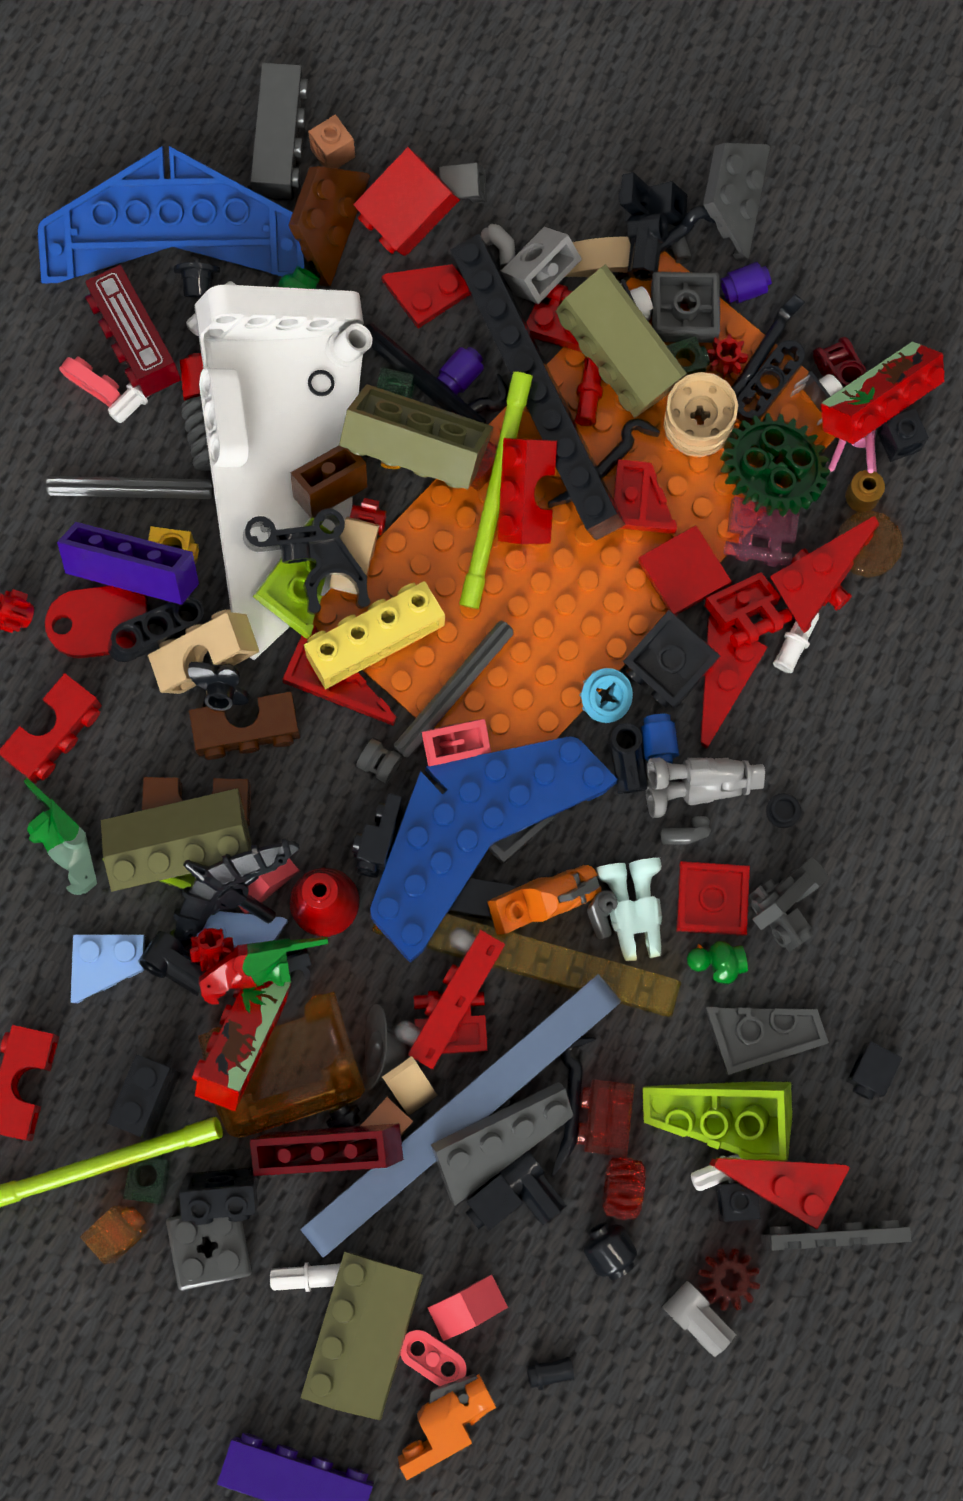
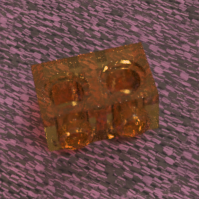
M113 1206L84 1232L80 1238L104 1265L116 1263L148 1233L143 1227L146 1220L133 1206L130 1208L128 1206Z

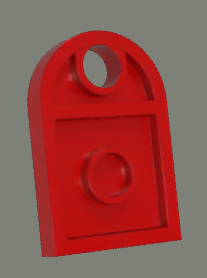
M113 586L66 592L59 596L47 611L45 618L47 636L59 652L72 658L110 655L108 652V642L113 629L123 622L148 612L146 595ZM61 618H68L72 621V628L66 634H57L54 631L55 623ZM126 637L116 639L117 644L122 648L128 649L133 647L132 641Z

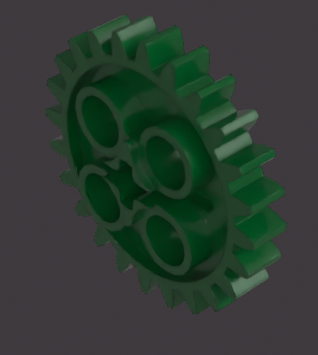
M766 413L762 422L754 415L750 423L743 420L738 429L734 428L723 446L724 451L720 457V460L724 461L721 472L729 474L725 484L736 485L732 492L733 495L741 493L745 495L742 501L743 505L753 501L755 502L754 511L757 512L761 506H764L768 516H771L774 509H778L781 517H784L789 509L796 515L801 507L807 510L813 501L816 502L828 483L826 478L830 470L825 468V466L829 462V458L821 456L825 449L824 445H814L818 436L811 435L808 437L805 434L808 426L805 425L797 429L795 428L796 419L793 418L789 424L784 423L783 415L780 414L778 419L773 421L770 414Z

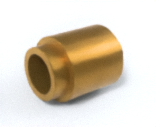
M867 470L858 472L846 490L845 497L848 505L858 512L872 510L884 493V480L875 471L873 473H868Z

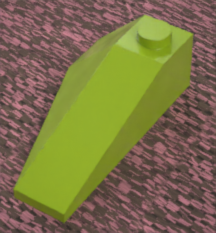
M755 1081L643 1087L644 1123L682 1137L688 1136L699 1140L715 1149H724L739 1155L743 1159L788 1161L792 1125L791 1082Z

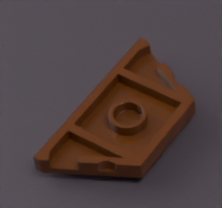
M321 166L309 167L288 226L294 238L299 241L306 261H313L320 274L318 276V284L321 286H331L358 211L353 204L365 192L370 178L368 173Z

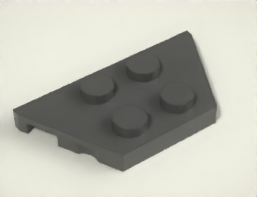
M723 143L714 147L703 205L709 216L716 222L717 229L723 239L730 237L736 247L733 256L737 261L749 259L770 146L767 144Z

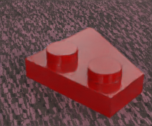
M453 264L386 273L382 276V282L418 329L471 295L466 281Z
M618 459L613 500L626 524L621 529L676 534V521L672 519L666 504L667 499L662 488L658 485L657 475L652 463Z

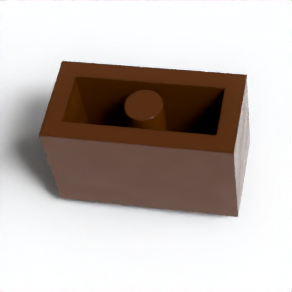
M339 445L290 472L293 498L310 518H315L321 510L331 509L368 487L366 462L360 455H355L349 449Z

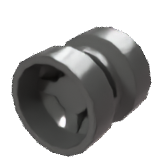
M373 737L362 751L356 767L364 772L370 771L374 773L377 780L387 784L399 767L403 756L396 750H387L383 747L381 741Z

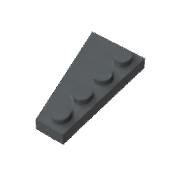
M560 1082L431 1144L446 1190L454 1206L573 1117L566 1090Z
M899 1220L877 1221L878 1228L864 1229L863 1222L841 1223L842 1230L828 1231L827 1224H820L818 1230L805 1225L806 1232L792 1233L791 1226L770 1227V1234H761L762 1249L771 1251L784 1250V1248L807 1249L818 1246L838 1247L852 1246L854 1244L870 1245L912 1242L910 1227H899Z

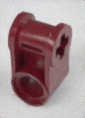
M846 336L839 338L838 343L824 349L818 347L813 350L814 362L821 375H833L843 388L850 384L846 381H854L867 372L865 366L855 353L852 343Z

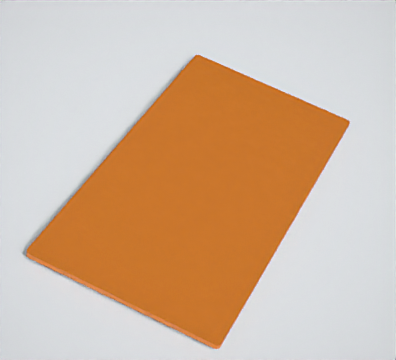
M666 251L660 254L658 272H689L680 263L677 264L676 260ZM630 278L626 282L629 291L643 286L651 298L652 280L641 281L636 278ZM720 298V334L718 339L721 341L727 338L728 334H731L732 339L737 342L744 341L741 353L748 354V359L746 363L740 364L742 368L741 374L765 334ZM681 304L680 308L683 311H690L687 304ZM651 316V319L649 320V323L651 324V326H652V316ZM664 342L686 371V375L705 372L722 378V374L716 370L713 372L709 371L712 360L705 358L707 350L713 349L712 343ZM775 344V345L773 346V348L771 349L770 353L768 354V356H767L766 359L764 360L763 364H764V363L766 362V360L770 357V355L773 353V351L777 348V346H778L777 344ZM563 347L547 363V366L575 421L579 399L576 390L582 379L583 361L585 358L588 359V357L582 352ZM784 355L779 368L783 371L786 364L794 359L790 355ZM801 366L766 413L770 414L773 421H776L780 414L783 415L784 423L789 424L793 418L796 419L795 428L797 429L805 425L808 426L805 434L808 437L817 435L818 437L814 445H824L826 449L837 437L823 431V422L817 426L818 421L822 418V413L803 389L790 397L792 391L795 390V384L807 377L809 373L808 370ZM732 372L727 374L724 380L732 386L740 374L736 375ZM765 375L760 379L762 386L766 389L772 390L779 386L777 378L773 375ZM601 380L603 396L598 401L596 424L589 427L581 426L577 423L576 425L596 465L622 440L621 431L627 421L643 419L660 431L659 437H654L641 433L639 430H633L631 435L635 439L634 445L621 460L652 463L657 475L658 485L662 488L667 499L666 504L672 519L676 521V534L619 528L595 540L586 530L573 501L548 508L549 501L567 491L555 466V475L541 477L534 491L537 505L543 509L553 510L551 544H516L498 541V517L479 609L459 605L465 576L469 571L506 412L505 407L489 423L490 426L494 427L477 475L469 489L453 488L444 481L435 479L383 535L376 540L374 555L370 561L367 576V593L370 604L364 609H359L356 607V594L331 588L322 596L320 602L321 609L315 614L313 624L319 632L326 631L327 633L338 627V623L347 616L356 615L357 617L367 612L368 607L380 599H386L387 601L397 596L398 591L410 583L417 585L425 581L445 614V626L362 671L412 716L417 718L494 626L502 620L512 627L513 636L434 728L485 719L491 753L557 739L583 711L582 699L579 696L584 686L583 681L592 674V671L604 668L621 671L626 665L623 661L668 611L638 563V558L696 525L721 563L767 513L764 506H761L757 512L754 511L755 502L753 501L743 505L742 501L745 495L743 493L733 495L732 492L736 485L725 484L729 474L721 472L724 461L720 460L724 448H721L712 455L695 457L685 455L673 447L666 437L663 425L669 393L662 400L634 418L630 411L622 407L618 395L610 384ZM757 393L750 404H745L744 410L749 413L752 409L755 410L760 399ZM525 407L517 438L542 440L527 407ZM696 415L694 419L697 420V424H704L701 416ZM737 417L733 429H738L741 424ZM617 465L603 478L613 499ZM596 689V691H598L599 693L603 690V689Z

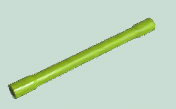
M513 372L506 400V412L474 550L459 602L461 606L479 609L485 585V573L500 510L503 439L517 438L533 376L526 373Z
M212 1117L187 1125L183 1129L19 1181L14 1180L0 1184V1207L19 1202L25 1197L184 1147H194L222 1138L223 1130L221 1123L217 1117Z

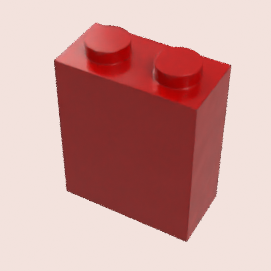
M407 147L353 205L361 213L357 217L368 230L372 231L375 228L382 235L379 242L391 254L397 251L406 256L460 199L413 150Z

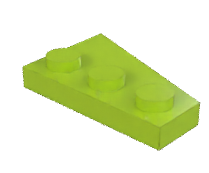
M310 518L304 527L311 526L314 518ZM323 525L320 526V529H321L324 533H326V534H330V533H331V531H329V530H328L326 527H324ZM281 557L253 595V598L307 639L312 634L315 615L307 612V598L303 585L308 574L315 568V563L313 561L284 564ZM326 577L320 581L317 587L319 604L322 599L321 593Z

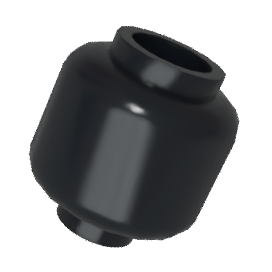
M603 1222L588 1232L590 1238L584 1244V1253L597 1275L614 1280L624 1276L634 1268L635 1264L633 1261L637 1257V1250L623 1226H608L607 1222Z

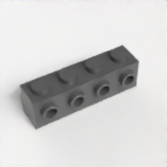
M262 63L251 186L253 191L266 198L293 200V189L299 188L300 168H296V158H302L303 138H298L299 128H305L306 110L301 108L302 99L308 98V79L303 78L301 65Z

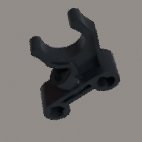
M328 508L321 510L314 518L311 526L276 530L274 523L264 516H257L248 521L243 531V541L250 550L255 552L281 550L282 563L284 564L313 561L315 563V568L308 574L303 585L307 598V612L309 614L315 615L320 611L321 606L317 598V587L322 579L333 574L342 575L354 584L357 592L356 607L364 609L370 604L367 593V576L339 538L344 530L345 521L338 511ZM325 519H329L335 524V528L330 534H326L320 529ZM254 527H260L262 532L268 533V539L258 542L257 536H251L250 530Z

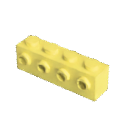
M425 581L417 585L410 583L401 588L397 596L387 601L386 599H380L371 604L367 612L357 617L356 615L347 616L333 630L327 633L326 631L317 632L308 639V643L304 644L305 655L325 690L445 626V614Z

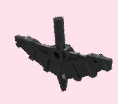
M288 838L282 839V843L260 848L258 845L251 846L252 850L232 857L230 854L222 856V861L209 867L186 860L183 865L195 877V880L191 887H186L182 891V895L185 897L182 906L173 913V917L177 920L176 928L170 931L169 934L178 939L183 945L203 930L207 919L211 915H215L220 909L233 910L238 905L264 922L271 923L276 916V912L248 894V886L256 881L260 875L285 865L287 860L300 849L299 844L295 841H288Z

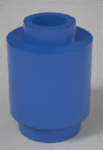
M669 714L646 716L643 718L644 725L641 727L645 760L649 761L650 758L659 757L668 763H673V759L679 756L676 727L675 723L671 721V716Z

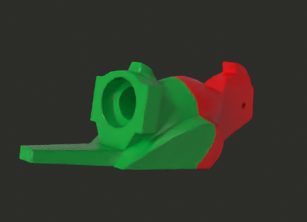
M319 937L290 940L288 938L237 945L230 954L199 977L201 995L207 1003L216 1005L219 1004L218 998L224 996L229 989L253 988L268 981L274 982L277 986H284L285 982H291L286 952L328 944V938Z

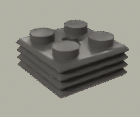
M654 272L651 282V301L654 308L652 312V327L662 341L712 343L715 337L719 338V274L704 272ZM681 304H687L690 311H683L680 308Z
M181 1215L167 1218L166 1225L177 1286L180 1291L247 1277L252 1274L242 1221L233 1222L229 1221L228 1217L214 1218V1221L209 1224L193 1225L191 1221H182ZM206 1236H209L211 1242L217 1241L218 1249L213 1250V1257L208 1258L206 1252L200 1251V1245L205 1243Z

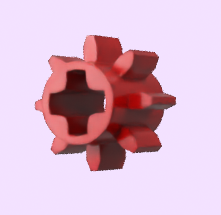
M728 334L727 338L721 341L715 337L712 342L713 349H708L705 355L706 359L712 360L709 371L713 372L716 370L722 374V379H725L727 374L732 372L739 375L742 369L740 364L746 363L748 359V354L741 353L744 341L737 342L732 339L731 334Z
M364 498L361 506L353 504L350 518L380 525L378 535L382 536L387 511L380 510V501Z
M12 589L11 592L6 590L5 594H0L1 630L13 633L14 630L19 632L20 628H27L34 615V606L26 601L27 593Z
M204 928L198 937L191 938V962L200 961L201 971L209 970L233 951V938H224L223 929L221 928L219 930Z

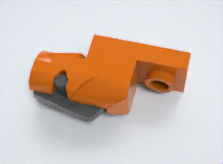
M582 865L553 877H540L488 900V907L497 935L510 933L531 922L546 921L558 914L568 912L592 901L595 895L601 892V886H599L598 875L595 869L589 865Z
M472 1374L460 1378L457 1381L439 1386L430 1391L429 1402L422 1406L417 1413L418 1421L428 1440L423 1443L421 1440L410 1443L402 1450L403 1454L398 1456L399 1466L406 1480L472 1444L465 1425L470 1423L473 1426L488 1412L496 1408L480 1374Z

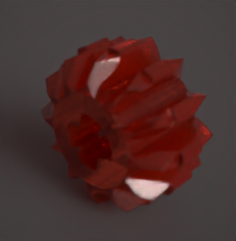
M613 1157L609 1161L602 1198L606 1216H612L615 1219L621 1220L636 1219L642 1210V1203L644 1202L646 1169L642 1161L633 1160V1158Z
M721 1248L717 1249L716 1255L719 1262L717 1263L712 1257L706 1256L704 1261L712 1267L711 1271L699 1269L698 1275L709 1278V1282L700 1284L699 1289L700 1291L713 1289L706 1299L710 1304L716 1302L721 1296L719 1302L720 1310H727L730 1299L734 1309L741 1310L742 1304L739 1297L742 1296L744 1300L752 1303L754 1298L747 1292L748 1287L752 1289L760 1288L759 1283L749 1279V1277L759 1274V1269L754 1267L746 1270L752 1258L749 1255H745L738 1262L739 1250L736 1248L731 1249L728 1260L725 1251ZM730 1269V1273L737 1274L738 1278L733 1281L734 1288L729 1290L728 1285L721 1284V1279L726 1277L725 1270Z

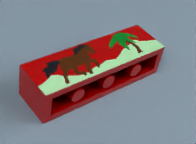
M912 341L821 403L823 431L846 442L855 444L944 382L943 353Z
M268 981L253 988L234 990L233 997L236 1000L233 1006L226 1005L220 1019V1024L223 1025L220 1032L214 1031L209 1039L206 1052H209L206 1061L200 1059L194 1070L192 1080L197 1081L195 1097L236 1111L287 1003L291 982H285L284 986H277L274 982Z

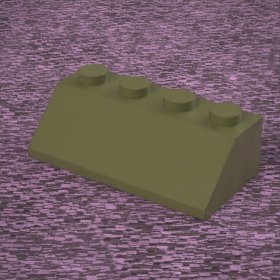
M606 264L571 292L555 311L558 314L561 325L572 333L578 341L582 353L590 357L597 365L602 380L610 384L618 395L622 407L630 411L634 418L662 400L672 390L674 385L687 374Z
M366 384L347 409L339 446L349 449L355 455H368L379 459L388 466H400L412 470L414 474L420 477H432L444 481L453 488L469 489L477 475L494 427Z
M239 788L101 820L103 859L111 892L190 874L183 865L186 860L209 867L222 861V856L230 854L232 857L252 850Z
M344 1252L301 1394L302 1399L334 1410L375 1420L382 1419L422 1282V1274L359 1254Z

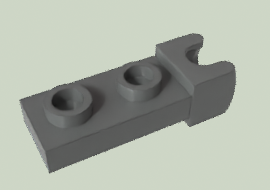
M810 857L799 868L792 870L774 888L775 891L758 904L762 910L752 920L761 930L785 914L795 902H800L818 889L829 878L828 874L818 861Z

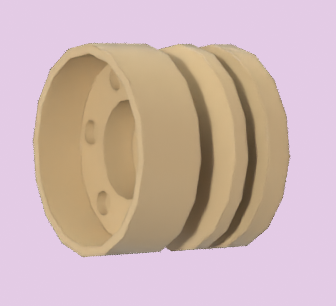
M698 372L686 375L679 380L668 395L663 424L666 437L673 447L685 455L695 457L712 455L723 448L733 430L737 417L738 402L735 391L726 380L711 373ZM695 416H701L704 424L698 425L697 420L694 419Z

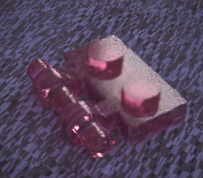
M736 496L732 498L727 532L740 534L738 543L726 541L723 553L735 556L736 560L747 562L748 559L764 561L767 566L776 567L778 564L789 566L792 561V553L781 551L782 542L792 544L796 541L799 512L794 515L789 509L786 515L781 517L778 509H774L771 516H768L766 507L761 506L756 512L754 511L755 502L750 501L743 505L742 501L744 498ZM752 538L768 539V548L752 546Z

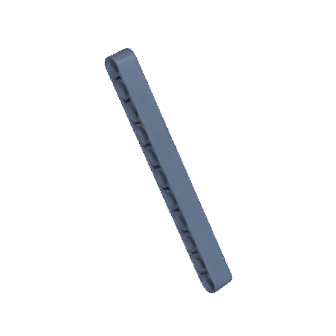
M599 974L596 975L402 1141L404 1160L387 1168H375L367 1171L300 1229L301 1232L324 1258L436 1162L431 1144L491 1115L611 1012L622 1000Z

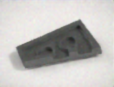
M704 1008L727 1076L829 1043L818 1009Z

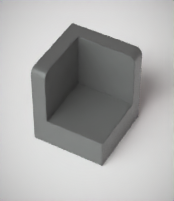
M478 163L439 167L440 179L459 199L468 198L473 203L487 202L486 170Z

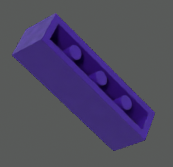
M75 522L57 542L65 574L180 605L185 602L199 585L194 556L191 551Z
M242 1433L241 1438L235 1436L231 1440L217 1482L219 1486L265 1501H368L374 1484L373 1481L367 1480L369 1474L362 1470L348 1467L345 1473L333 1469V1462L328 1459L312 1456L311 1461L297 1457L298 1450L281 1444H277L275 1450L263 1446L262 1438L248 1433Z

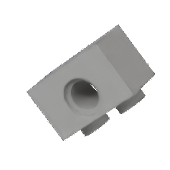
M543 227L500 272L516 296L539 304L582 258L568 234Z

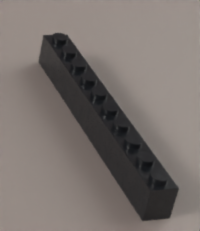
M477 234L450 249L511 376L513 372H522L533 376L526 407L542 440L557 441L555 466L586 530L595 540H598L625 526L626 524L489 247L480 234Z

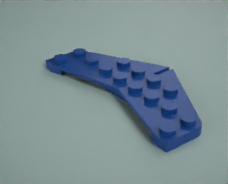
M161 146L44 218L38 226L41 283H60L170 247L269 272L281 277L293 273L296 266L305 268V259L299 241L294 238L288 226L293 214L292 211L169 146L171 179L165 178L164 146Z
M564 737L439 765L426 766L425 771L445 793L442 794L420 771L371 904L370 915L373 923L411 963L425 950L440 923L493 844L583 801H590L603 795L616 784L618 779L581 740L575 737Z

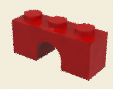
M522 438L503 439L498 541L516 544H551L553 510L540 508L535 501L534 491L541 477L555 475L557 441Z
M66 673L63 674L42 699L56 713L54 728L45 735L35 736L19 726L0 748V756L34 784L39 779L45 780L49 777L56 766L54 761L62 752L64 754L68 753L77 743L78 737L76 735L84 726L90 727L100 715L98 709L102 705L98 699Z
M15 1025L11 1026L10 1032H5L0 1048L1 1053H4L0 1067V1135L33 1141L42 1106L25 1102L19 1094L18 1083L22 1075L31 1069L51 1071L60 1036Z

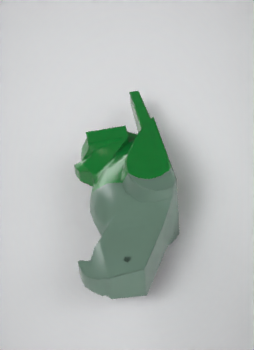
M26 778L24 784L48 809L29 823L27 832L30 835L29 841L43 843L51 859L69 871L68 879L70 885L66 889L70 893L75 895L87 893L97 885V879L86 833L52 799L48 798Z

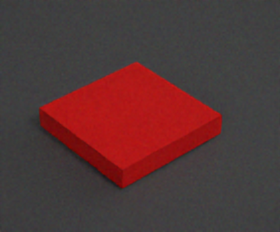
M696 525L638 558V563L666 608L675 615L731 584V579Z
M680 861L676 931L746 936L750 866Z

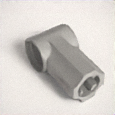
M686 1281L662 1308L670 1317H673V1320L683 1330L687 1329L713 1357H716L729 1346L736 1334L709 1307L710 1303L691 1283Z

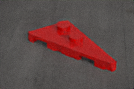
M875 516L770 576L803 634L810 629L811 622L821 607L826 606L833 590L839 587L854 565L853 561L864 545L867 546L873 538L874 531L879 526Z
M712 615L707 621V644L720 654L721 657L704 675L700 743L705 748H708L768 648L758 641L750 645L744 643L734 647L730 642V635L739 630L732 626L723 630Z
M315 625L313 627L311 636L318 632L317 627ZM301 636L283 676L284 684L394 726L397 717L390 710L387 703L373 692L358 672L325 690L305 655L304 644L308 643L309 638L306 639Z
M730 1157L712 1158L709 1163L713 1168L817 1230L850 1167L840 1163L826 1164L767 1159L752 1160Z

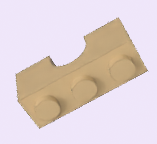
M229 609L222 610L213 614L211 621L187 628L185 630L186 634L180 638H173L160 643V649L148 655L160 692L181 694L197 686L188 675V665L190 662L203 663V658L207 651L214 665L231 664L233 666L259 653L260 651L247 614L233 613Z

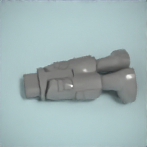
M659 757L650 758L647 763L649 780H647L648 789L646 790L649 814L652 818L664 816L668 801L683 797L688 805H697L740 796L742 793L743 795H749L751 790L764 788L765 767L763 764L750 765L747 760L738 761L729 758H687L683 764L668 763ZM682 779V782H676L671 780Z

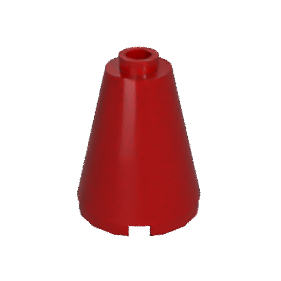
M317 868L305 873L294 885L290 896V909L294 920L304 931L315 936L331 937L342 933L353 923L359 909V894L354 882L345 873L334 868ZM326 892L324 896L317 897L320 893Z

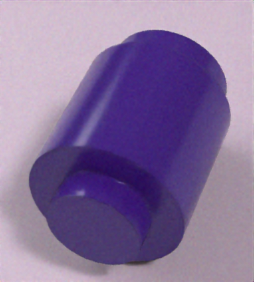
M758 262L730 271L726 277L720 279L722 291L729 304L735 301L739 304L768 293V286L772 284L767 267H761Z
M459 347L439 370L440 375L437 378L456 395L459 392L464 393L484 370L481 363L483 358L472 347L467 349Z

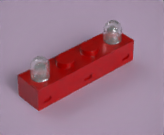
M455 928L451 931L449 935L450 944L466 954L459 967L452 964L442 982L448 986L442 997L434 995L424 1013L430 1017L423 1029L410 1021H401L395 1027L394 1033L396 1038L411 1047L408 1055L430 1069H434L506 945L480 930L477 936L464 928Z

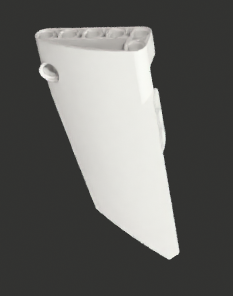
M218 285L208 289L195 303L203 370L199 381L230 609L233 613L247 614L260 651L250 657L253 660L290 626L253 598V595L282 557L281 550L252 551L244 544L243 531L248 521L257 516H264L274 523L276 530L304 527L310 519L309 515L293 498L290 472L339 445L347 409L359 394L362 357L372 345V335L363 326L360 295L355 291ZM325 370L333 376L335 382L334 389L329 395L316 396L309 390L308 379L314 371ZM323 374L316 375L311 381L312 387L318 392H325L331 387L330 379ZM352 497L331 508L338 511L343 516L344 521L346 517H350ZM325 519L322 523L331 532L335 528V524L329 519ZM254 527L250 530L251 536H257L258 542L268 539V533L262 532L260 527ZM331 575L325 579L321 596H324L331 589L329 588Z

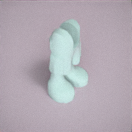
M647 858L629 863L636 901L629 900L625 863L608 864L596 868L598 879L608 884L618 902L617 908L610 912V919L614 931L617 932L625 961L637 960L634 934L643 932L645 933V944L649 958L661 956V905L659 898L651 896L650 889L652 877L662 867L660 858Z

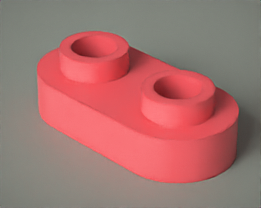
M78 356L75 359L67 357L59 367V370L66 378L109 407L121 396L118 392L120 386L107 375L98 376L92 372L93 368L91 365Z
M412 1330L405 1335L400 1356L404 1363L438 1386L457 1381L466 1376V1362L458 1352L424 1330ZM416 1341L422 1342L425 1346L424 1353L421 1355L413 1354L411 1351L412 1343ZM445 1362H452L456 1369L454 1374L446 1376L442 1373L441 1366Z

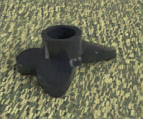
M189 663V677L196 685L204 688L206 692L203 707L225 711L230 709L232 705H245L249 703L248 692L237 686L240 680V673L235 666L225 664L216 670L214 666L207 663Z

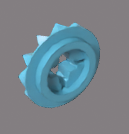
M604 668L592 671V674L583 681L584 686L579 696L582 699V709L587 712L591 719L602 723H611L621 719L628 712L633 699V691L628 678L623 673L612 668ZM609 687L608 694L616 702L603 701L601 704L602 697L596 689L606 690Z

